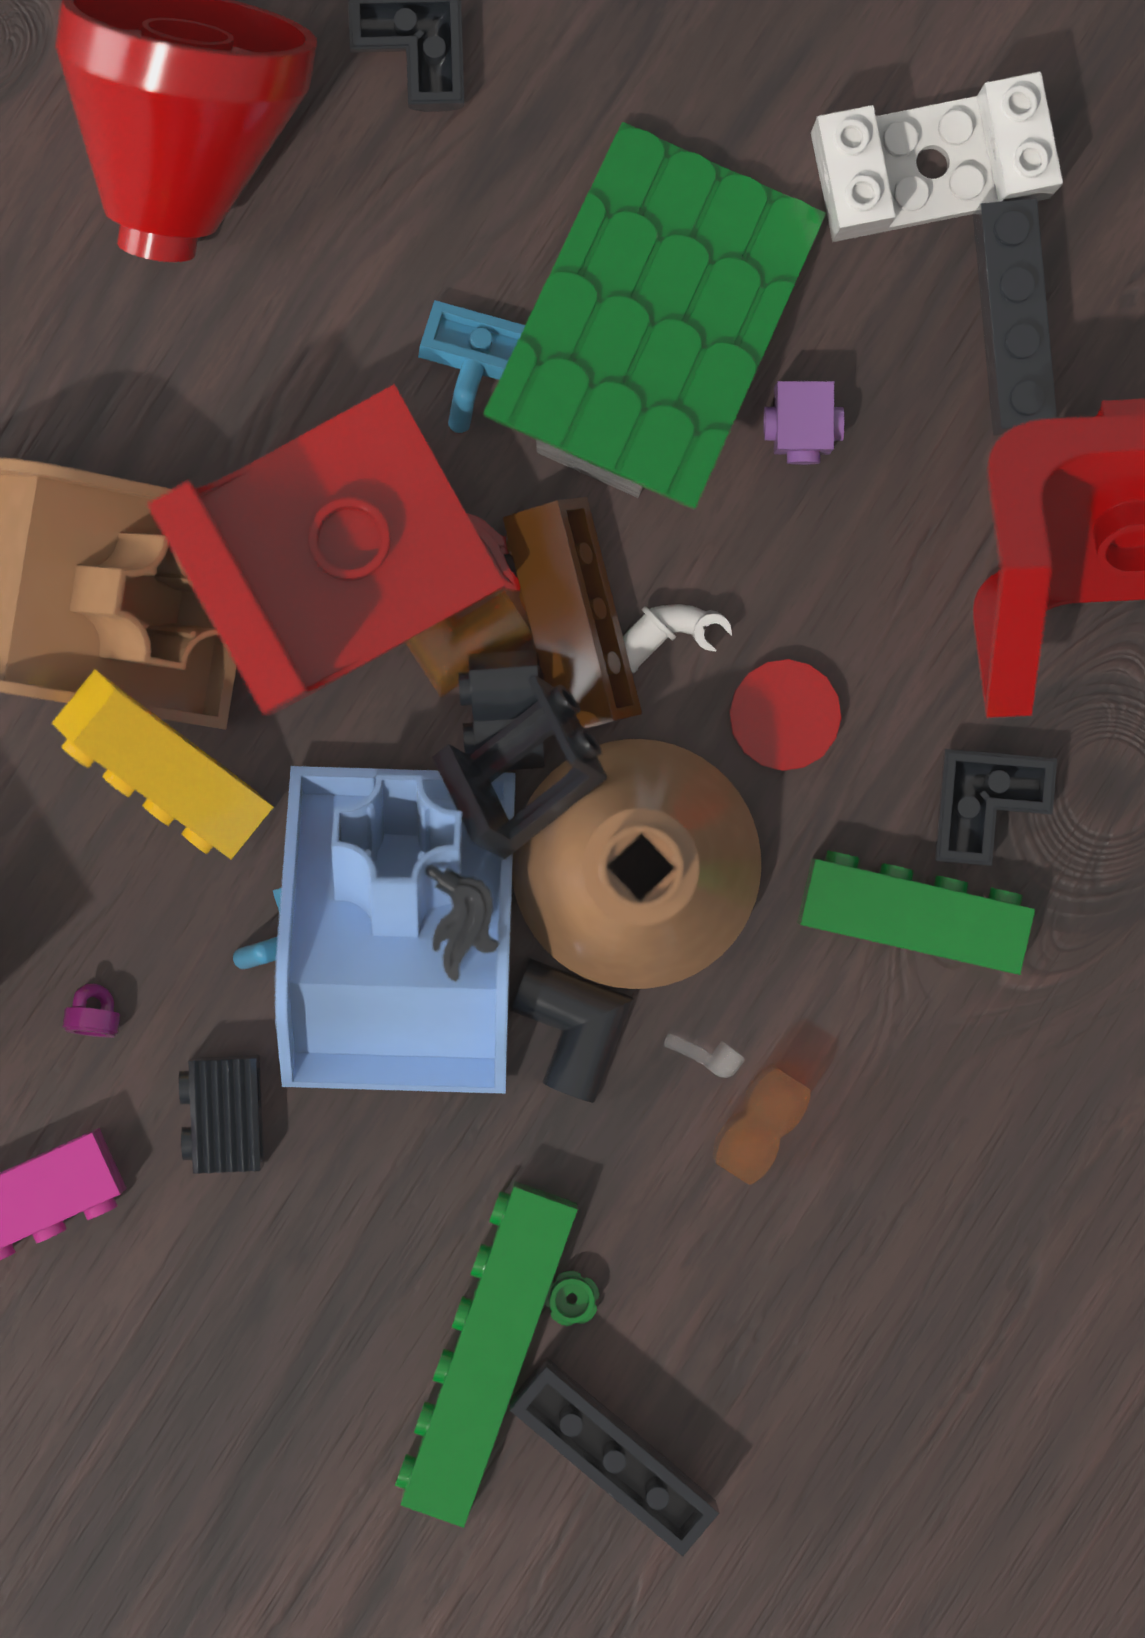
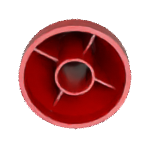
M61 0L55 46L104 212L107 217L120 224L117 241L119 248L132 255L155 261L185 262L195 258L198 237L208 236L216 232L309 91L317 46V39L310 30L282 15L234 0Z

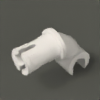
M682 604L662 605L650 609L644 606L641 610L645 614L623 635L631 671L635 673L638 670L637 668L668 637L672 641L676 638L674 633L691 634L700 647L716 652L717 650L705 640L703 626H709L714 623L720 624L731 636L732 630L728 620L717 611H703L694 606Z

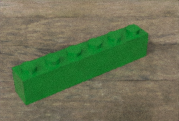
M514 1181L510 1194L499 1191L489 1219V1223L498 1225V1229L491 1246L481 1243L470 1273L471 1276L480 1278L473 1299L462 1296L451 1326V1328L461 1331L454 1352L443 1349L432 1379V1381L442 1384L435 1405L424 1401L414 1429V1434L423 1436L416 1457L408 1454L405 1455L395 1483L396 1487L404 1489L401 1506L463 1528L465 1527L578 1210L577 1203Z

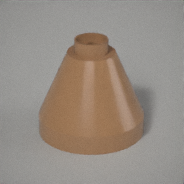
M624 739L600 744L602 754L598 756V759L608 778L513 853L512 880L515 896L524 920L534 937L551 956L569 970L586 979L617 988L648 989L666 986L693 976L711 965L724 954L742 932L753 910L760 886L761 850L758 833L751 813L738 790L725 775L704 758L687 749L656 740ZM568 760L563 762L544 779L530 797L526 806L562 779L572 769L573 766L570 765ZM642 832L674 866V870L639 902L606 865Z

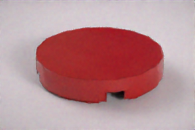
M790 659L767 662L748 673L734 691L729 711L732 735L742 752L760 766L780 771L804 768L823 757L836 740L841 721L839 698L828 678L810 664Z

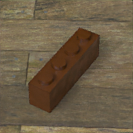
M579 497L556 500L503 517L507 532L506 546L514 560L520 584V601L528 615L534 639L533 650L536 649L537 663L541 667L544 681L553 687L562 685L573 695L580 706V712L576 716L581 726L585 729L641 715L642 710L588 498Z

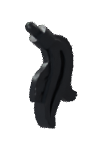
M429 865L425 869L426 875L437 881L435 887L449 895L453 905V909L441 919L436 927L432 943L433 950L439 951L441 942L448 940L443 953V966L448 978L452 981H457L460 977V963L472 945L483 953L496 951L499 946V941L491 938L489 933L493 913V898L491 890L482 880L474 877H462L449 868H446L443 872L435 866Z

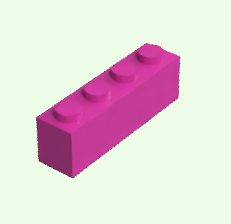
M99 1128L0 1172V1260L16 1253L12 1243L32 1235L37 1244L67 1230L63 1220L80 1212H84L86 1219L90 1220L118 1207L114 1197L120 1195L127 1188Z

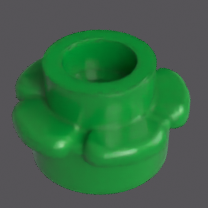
M577 1271L560 1273L556 1278L557 1281L551 1283L545 1300V1305L551 1309V1317L557 1323L565 1326H571L573 1323L584 1324L588 1322L597 1311V1306L595 1305L596 1300L599 1299L597 1285L591 1278L581 1277V1274ZM570 1293H574L577 1296V1301L573 1304L569 1303L566 1299Z

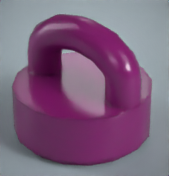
M95 983L85 984L75 992L72 1007L65 1008L62 1028L66 1032L78 1035L115 1037V1035L119 1034L121 1014L114 1012V998L107 988ZM90 997L98 999L101 1004L100 1009L86 1008L87 999Z

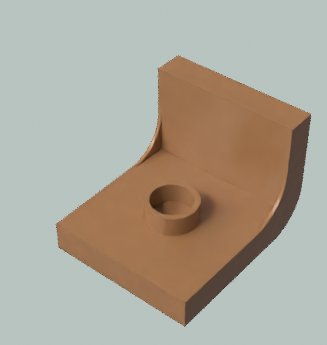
M0 458L1 693L68 703L91 673L97 670L161 719L226 730L237 665L147 506L149 502L173 489L50 464Z

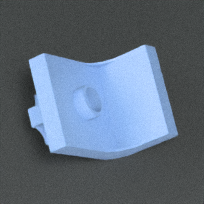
M291 766L277 942L275 992L276 1028L282 1087L506 1094L513 853L504 860L471 841L461 820V811H457L437 770ZM503 773L491 784L510 820L514 817L515 773ZM429 865H433L443 872L446 868H449L462 877H474L482 880L491 890L493 898V913L489 933L491 938L499 941V946L496 951L483 953L472 945L460 963V977L457 981H452L448 978L443 966V953L448 940L441 942L439 951L433 950L432 943L436 927L441 919L453 909L450 896L435 887L437 881L426 875L425 869Z

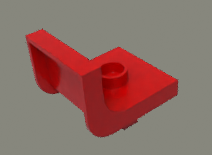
M395 384L221 479L197 488L193 487L188 481L147 504L260 709L266 715L277 713L506 586Z
M1145 399L1102 401L1101 408L1095 417L1029 421L1003 434L991 450L988 464V481L1001 570L990 576L981 585L973 605V625L986 718L1032 716L1046 611L1071 603L1145 600Z

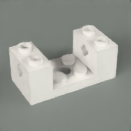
M1041 72L986 82L978 95L974 97L875 116L873 105L817 116L811 131L832 242L971 215L981 203L1037 198V201L1050 199L1063 184ZM927 149L941 152L947 161L946 173L935 179L923 176L916 165L918 154Z

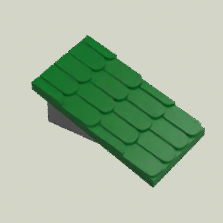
M622 122L523 332L514 347L485 409L484 416L537 439V453L637 498H639L644 487L695 510L826 213L802 200L769 188L751 177L738 174L709 161L699 154L689 152L662 140L648 131Z

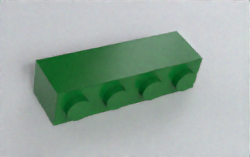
M829 850L826 852L825 861L811 859L798 915V924L1013 974H1021L1035 909L1021 906L1023 895L990 887L988 898L967 894L969 882L938 875L935 877L934 886L912 881L914 870L881 863L879 873L857 869L859 857Z

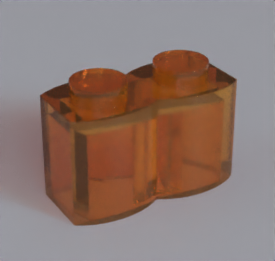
M774 1064L764 1068L748 1087L744 1098L743 1110L731 1117L720 1130L713 1149V1158L716 1164L749 1185L765 1175L777 1156L780 1137L794 1129L807 1110L811 1090L807 1085Z

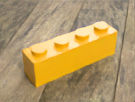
M97 670L91 673L52 722L67 738L61 747L69 755L87 768L94 761L105 767L107 770L102 777L125 796L130 797L135 790L147 798L142 806L167 826L174 819L186 826L181 834L205 854H208L214 847L232 860L273 809V806L249 784Z

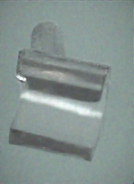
M670 1033L667 1035L663 1045L695 1059L696 1062L703 1064L712 1073L722 1078L732 1077L744 1062V1057L723 1041L719 1043L712 1054L704 1048Z

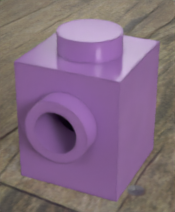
M778 381L774 387V407H764V441H774V454H787L788 464H819L820 455H830L834 450V441H843L844 408L834 407V381Z

